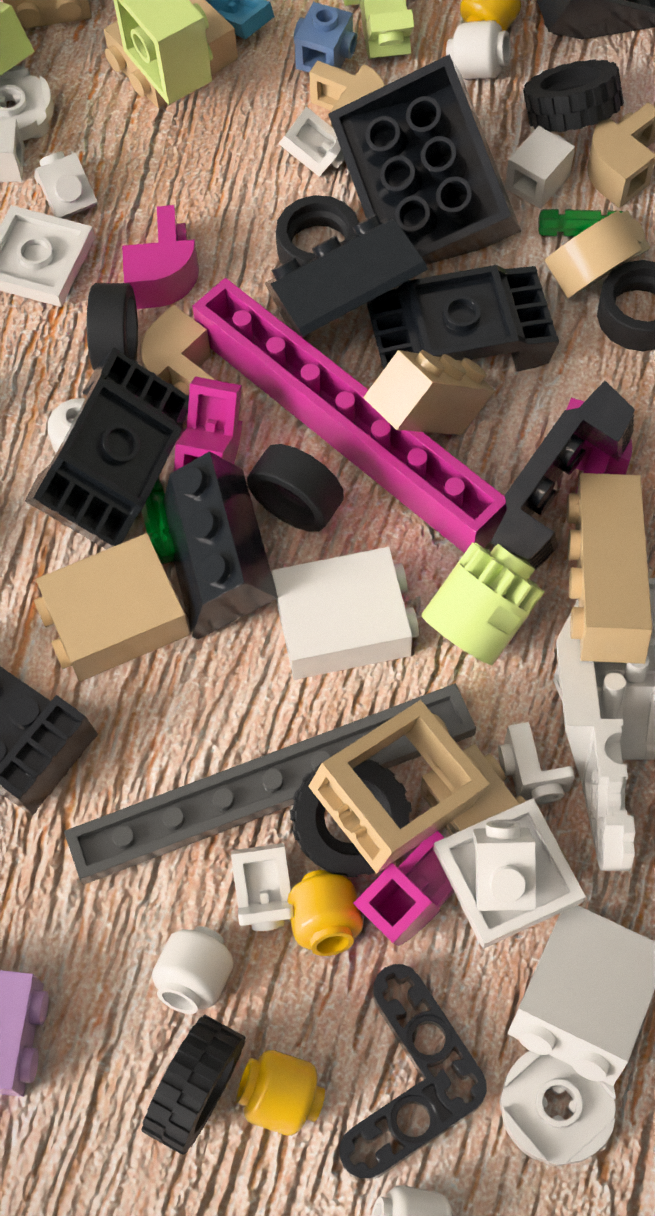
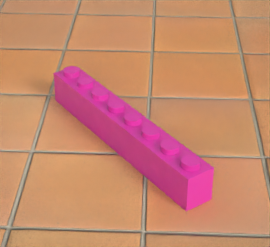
M224 278L192 305L194 320L207 329L209 345L215 353L463 553L467 551L472 542H476L484 548L492 540L507 511L505 496L423 432L396 430L363 398L368 392L366 387L227 278Z

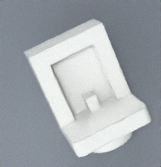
M307 106L279 142V145L319 177L330 164L338 168L345 160L334 129Z
M60 151L48 155L39 161L41 166L35 168L34 178L37 184L41 185L55 217L64 219L97 205V199L76 153L65 157L64 153Z
M529 722L509 725L504 744L498 745L500 766L505 776L512 775L517 797L522 796L525 800L534 798L536 804H547L563 798L564 793L570 791L575 778L572 766L541 771Z
M495 820L486 823V828L473 829V842L476 848V902L478 911L536 910L535 840L529 828H520V823L512 820Z
M280 843L231 850L239 925H252V930L268 931L284 926V920L294 918L293 905L287 902L291 887L285 844Z

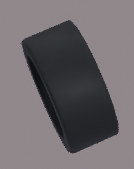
M313 195L296 200L284 209L277 220L276 245L280 263L283 264L296 258L298 263L301 264L315 256L314 253L298 249L292 243L294 236L306 228L326 226L339 231L345 237V240L355 235L352 227L359 223L356 213L345 202L331 196Z
M647 260L626 262L612 270L603 282L597 310L600 328L612 342L626 349L637 351L654 350L655 320L647 322L635 320L625 315L616 305V298L625 292L635 290L646 291L655 295V262Z
M95 283L90 288L87 304V345L89 359L94 371L113 347L128 358L136 361L138 347L137 306L134 290L129 283Z
M284 444L270 445L247 476L248 489L268 512L279 520L308 532H319L326 527L344 500V489L337 477L324 464L313 456Z

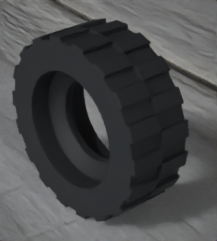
M593 59L562 64L545 70L539 75H535L529 82H526L525 88H523L530 126H533L534 129L540 126L549 132H566L567 130H578L586 126L598 124V122L612 117L614 113H618L621 110L620 107L624 104L619 68L616 66V63L608 62V60Z
M370 759L353 768L354 772L400 829L410 823L411 802L407 801L405 787L395 779V774L391 770L382 767L378 762ZM320 765L316 766L314 771L310 774L308 773L303 778L300 788L295 791L292 799L294 804L293 809L290 810V820L293 823L294 830L292 832L295 840L298 841L301 847L300 849L316 865L333 874L358 877L361 874L370 875L376 873L353 843L339 841L328 831L324 819L326 808L308 787Z
M207 1015L201 1016L191 1028L185 1040H183L160 1081L147 1109L141 1131L182 1155L186 1154L203 1130L225 1090L242 1053L246 1037Z

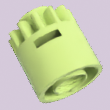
M472 542L421 615L429 625L453 644L478 660L493 665L545 591L529 579L535 568L527 561L514 556L500 544L495 545L493 550L489 551L476 542Z

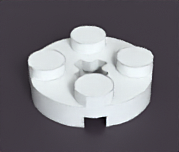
M14 66L0 76V119L16 118L23 141L29 138L43 137L49 130L48 122L54 110L49 85L42 76L39 75V80L37 77L30 75L28 68ZM15 101L16 106L5 108L6 102Z
M528 1051L515 1062L505 1078L499 1100L503 1124L516 1146L535 1160L542 1161L553 1167L582 1162L594 1155L605 1145L613 1132L615 1124L616 1106L614 1100L616 1095L614 1085L612 1086L604 1081L589 1080L577 1073L572 1065L549 1054L541 1055ZM551 1089L556 1095L562 1094L564 1091L570 1094L573 1100L567 1106L572 1114L569 1119L564 1120L559 1115L550 1118L546 1114L544 1109L548 1102L543 1096L546 1091Z

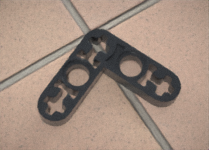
M403 964L390 965L377 974L373 986V999L377 1009L423 1080L356 1124L343 1136L340 1144L341 1163L351 1177L360 1181H371L382 1176L470 1116L481 1106L487 1092L486 1079L476 1061L420 976L412 968ZM393 978L399 985L407 981L411 984L412 987L408 990L407 998L415 1011L422 1003L429 1010L415 1015L404 1028L397 1021L406 1018L407 1014L400 1001L393 999L387 1002L384 999V996L388 993L387 981ZM433 1024L443 1032L445 1044L439 1053L425 1055L415 1048L412 1036L419 1026ZM452 1051H455L460 1060L453 1061L451 1067L461 1080L470 1076L474 1081L475 1085L470 1090L472 1101L465 1103L460 1097L450 1100L446 1092L451 1086V1081L444 1069L442 1068L438 1075L434 1077L428 1068L442 1064ZM418 1104L428 1112L430 1125L423 1135L409 1137L399 1129L397 1114L405 1105ZM386 1119L391 1136L404 1149L393 1154L390 1143H387L375 1153L378 1163L375 1167L369 1169L364 1162L354 1165L349 1158L355 1153L353 1141L362 1137L367 1144L372 1143L383 1135V1131L375 1124Z

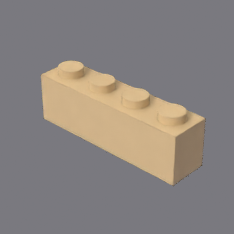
M580 473L577 493H568L566 514L567 523L576 524V530L570 529L568 536V560H577V568L571 567L569 598L578 599L579 607H572L570 637L571 639H580L581 661L645 664L652 634V617L641 475Z

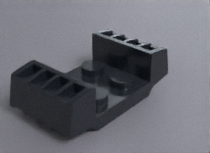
M498 265L408 280L398 288L389 290L367 302L383 370L398 350L419 353L423 350L436 357L446 354L460 361L464 358L473 360L511 353L516 371L518 372L548 364L559 344L536 266L504 269Z
M115 347L97 365L82 392L86 395V398L51 464L38 474L25 500L28 504L106 550L123 543L134 520L143 509L183 429V422L188 413L189 395L184 394L171 383L169 384L156 376L154 372H150L142 367L137 361L128 358Z
M606 381L579 408L564 410L505 494L507 511L491 543L493 547L500 544L514 556L527 561L535 570L553 554L559 545L555 532L531 516L534 512L541 516L550 506L557 494V491L553 489L555 482L563 472L570 475L584 457L586 450L582 447L585 440L619 461L632 437L635 409Z
M0 666V795L6 797L33 816L61 779L66 776L77 759L82 756V753L89 744L98 736V733L85 715L62 698L55 695L50 701Z

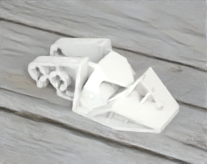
M649 578L652 634L645 664L581 661L580 639H571L570 637L571 613L556 640L558 665L553 682L562 700L565 731L582 783L597 861L601 871H630L635 856L633 843L636 833L633 815H627V810H625V789L628 773L627 766L623 764L622 760H655V578ZM577 599V601H576L574 607H579V605H578V599Z

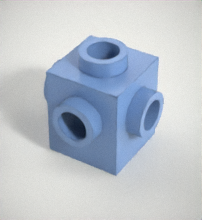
M313 2L305 18H299L295 27L296 69L310 72L317 60L330 66L341 68L346 58L351 59L357 45V33L353 32V13Z

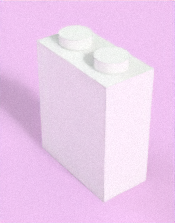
M390 547L272 570V577L278 595L276 602L293 680L411 656L412 638L419 636L418 622L414 608H405L401 593L408 591L406 575L402 563H393Z
M578 905L560 913L507 1034L519 1039L524 1047L534 1053L541 1055L549 1054L572 1065L577 1073L589 1080L604 1081L613 1086L629 1061L655 991V941Z

